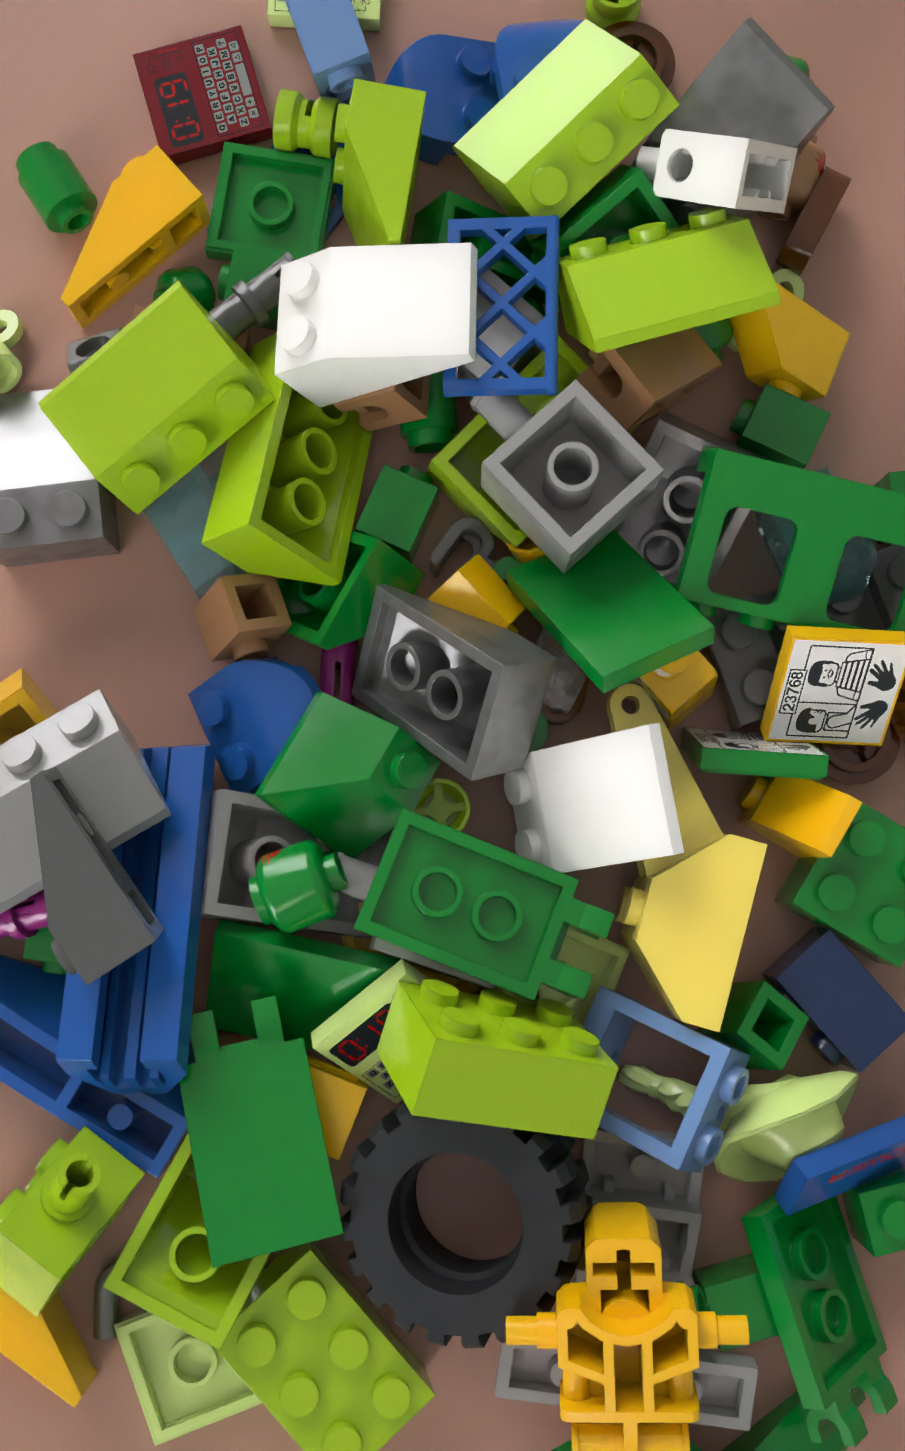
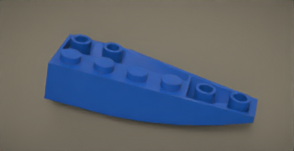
M0 954V1081L75 1129L81 1131L86 1126L127 1160L158 1178L172 1163L188 1134L180 1084L178 1083L167 1094H148L147 1092L124 1094L112 1093L67 1075L56 1062L66 975L43 972L42 966ZM191 1038L189 1042L188 1064L196 1062Z

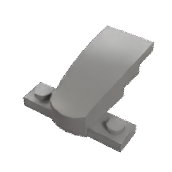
M598 1127L594 1140L582 1138L579 1159L585 1160L590 1177L585 1187V1193L593 1197L592 1207L599 1202L609 1201L639 1202L644 1205L657 1223L661 1245L662 1281L674 1282L681 1280L687 1286H694L695 1283L691 1273L703 1215L698 1204L705 1165H703L700 1173L678 1171ZM648 1129L672 1143L677 1135L674 1132ZM585 1249L570 1283L586 1281ZM500 1342L494 1382L495 1397L560 1406V1380L563 1377L562 1369L558 1368V1349H537V1345H506V1342ZM699 1349V1368L693 1370V1380L695 1381L700 1406V1419L692 1424L750 1431L758 1376V1366L753 1356Z

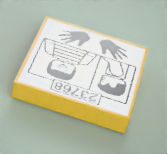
M787 625L760 725V731L764 740L882 746L905 677V631Z

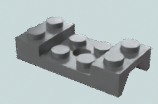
M894 545L868 554L859 561L839 567L827 604V616L833 620L876 630H887L894 622L905 586V547ZM778 589L757 597L753 595L744 599L767 604L775 599ZM717 608L715 617L704 616L715 626L714 643L707 646L726 694L728 723L731 730H735L762 720L787 625L792 624L775 621L773 631L763 630L737 622L739 612Z

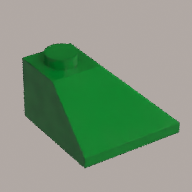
M352 531L340 584L329 586L285 578L277 579L292 622V626L285 633L325 650L365 637L377 585L387 584L415 594L425 574L381 539Z
M316 692L256 791L255 796L332 853L335 852L337 854L339 851L346 856L355 858L395 827L402 808L411 812L414 811L441 761L400 727L324 692Z

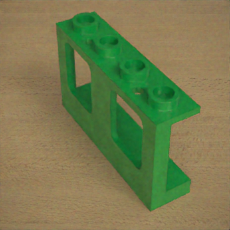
M703 446L696 470L705 472V477L676 583L668 582L703 616L715 617L717 607L739 612L737 622L763 630L773 631L775 621L796 626L876 630L830 619L826 612L827 604L845 544L850 538L861 536L905 547V494L737 452ZM735 507L786 518L794 524V536L775 599L770 603L764 604L713 592L708 587V577L725 516L729 510ZM905 586L894 622L887 629L888 631H905Z

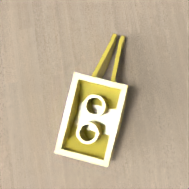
M625 684L618 687L610 695L606 703V713L611 733L648 724H660L684 853L636 861L639 875L635 877L632 888L623 886L617 902L614 920L623 923L620 936L627 948L631 950L630 953L661 1008L682 1022L720 1032L768 844L733 834L723 835L650 694L637 684ZM628 699L635 704L636 711L634 714H628L622 709L623 700Z

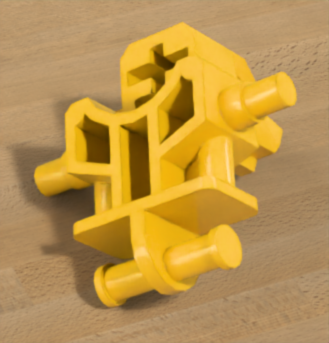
M599 1202L592 1207L587 1219L584 1221L586 1281L566 1283L561 1286L556 1293V1312H536V1316H506V1345H537V1349H558V1368L562 1369L563 1377L560 1380V1418L565 1422H571L572 1451H690L688 1423L697 1422L700 1419V1406L695 1381L693 1380V1370L699 1368V1349H717L718 1345H749L747 1316L716 1315L715 1311H697L693 1292L685 1283L662 1281L661 1245L657 1223L648 1209L639 1202Z

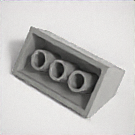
M100 689L0 745V914L43 890L30 778L39 772L53 767L57 768L111 850L172 815L131 731Z

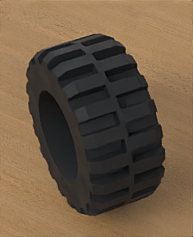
M402 1102L369 1130L370 1136L359 1144L353 1153L349 1165L354 1172L342 1181L339 1198L343 1205L350 1206V1210L341 1217L344 1233L341 1234V1239L345 1242L353 1241L355 1248L347 1257V1261L354 1277H359L362 1274H365L372 1286L365 1294L377 1309L385 1302L398 1313L393 1320L394 1324L410 1333L415 1324L427 1329L426 1340L431 1343L447 1346L452 1336H461V1343L465 1349L484 1348L492 1333H495L497 1340L501 1343L506 1342V1316H536V1312H551L556 1301L557 1291L562 1285L571 1282L585 1249L584 1221L592 1209L593 1197L585 1193V1187L590 1179L585 1160H575L571 1153V1149L576 1143L574 1138L413 1116L405 1102ZM444 1153L469 1155L492 1166L508 1182L518 1200L523 1220V1232L519 1243L508 1255L490 1260L470 1259L451 1252L432 1236L422 1220L416 1198L417 1176L422 1166L429 1159Z

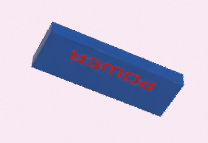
M905 1115L793 1159L774 1196L787 1216L905 1167Z

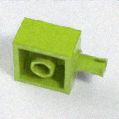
M86 1126L82 1128L69 1144L62 1138H59L51 1146L34 1170L37 1173L25 1188L24 1192L26 1194L16 1188L0 1205V1288L36 1317L118 1216L145 1175L143 1171Z

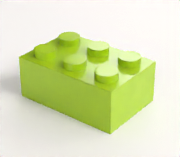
M424 979L421 985L398 981L376 1050L413 1116L592 1140L595 1139L619 1069L599 1046V1039L586 1031L573 1016L574 1011L561 1002L551 999H539L537 1004L525 1003L494 989H483L480 995L461 992L453 985L436 979Z
M317 1241L287 1248L261 1272L221 1351L216 1349L303 1451H379L435 1396L431 1381L423 1364Z

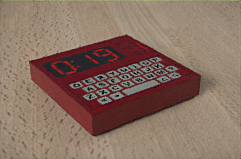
M241 25L132 54L158 145L175 165L223 152L224 141L249 145L273 138L272 128Z

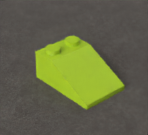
M354 79L350 104L339 103L334 141L345 143V146L337 148L333 183L343 185L342 211L356 246L406 244L418 173L426 91Z
M188 1134L103 1287L221 1351L271 1253L212 1268Z

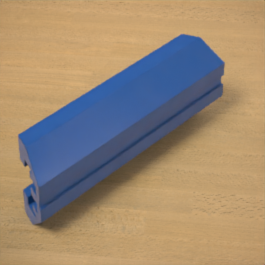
M200 744L139 748L172 815L113 848L112 852L156 915L164 930L155 942L87 986L78 973L70 975L66 972L56 1062L67 1075L112 1093L133 1094L134 1092H147L148 1094H167L187 1075L216 745Z

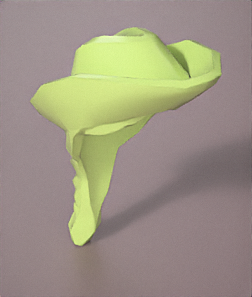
M624 1064L619 1073V1081L629 1087L632 1092L648 1094L651 1098H657L661 1103L666 1104L670 1110L680 1112L683 1116H685L697 1086L680 1079L656 1074L644 1066ZM841 1070L805 1077L787 1074L772 1083L747 1085L741 1099L735 1105H729L719 1128L723 1130L724 1137L721 1148L713 1160L716 1171L741 1183L779 1181L783 1179L793 1159L842 1140L845 1131L842 1118L856 1089L859 1073Z

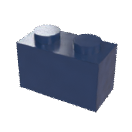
M813 926L762 973L773 988L809 1017L806 1024L814 1034L808 1041L832 1067H836L841 1063L860 1073L905 1032V1012L830 929Z

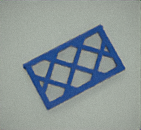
M559 216L448 219L447 243H461V237L483 236L493 245L477 261V292L492 306L476 320V352L491 367L478 379H457L458 366L444 370V397L553 396L557 394ZM547 234L546 256L536 266L514 247L525 235ZM504 255L526 275L508 292L500 296L481 276ZM537 284L546 292V316L534 326L512 305ZM501 315H504L524 336L500 358L479 336ZM536 344L545 353V377L522 378L510 366Z

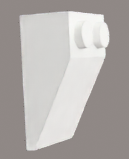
M471 242L329 247L281 265L274 375L320 408L475 361L478 249Z
M659 723L532 751L527 754L523 769L505 773L504 791L509 803L513 805L517 827L514 843L516 854L565 873L684 853Z

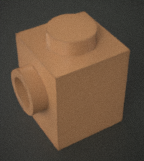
M248 573L219 577L193 607L211 662L233 658L235 662L264 658L270 653L269 647L292 626L276 577Z

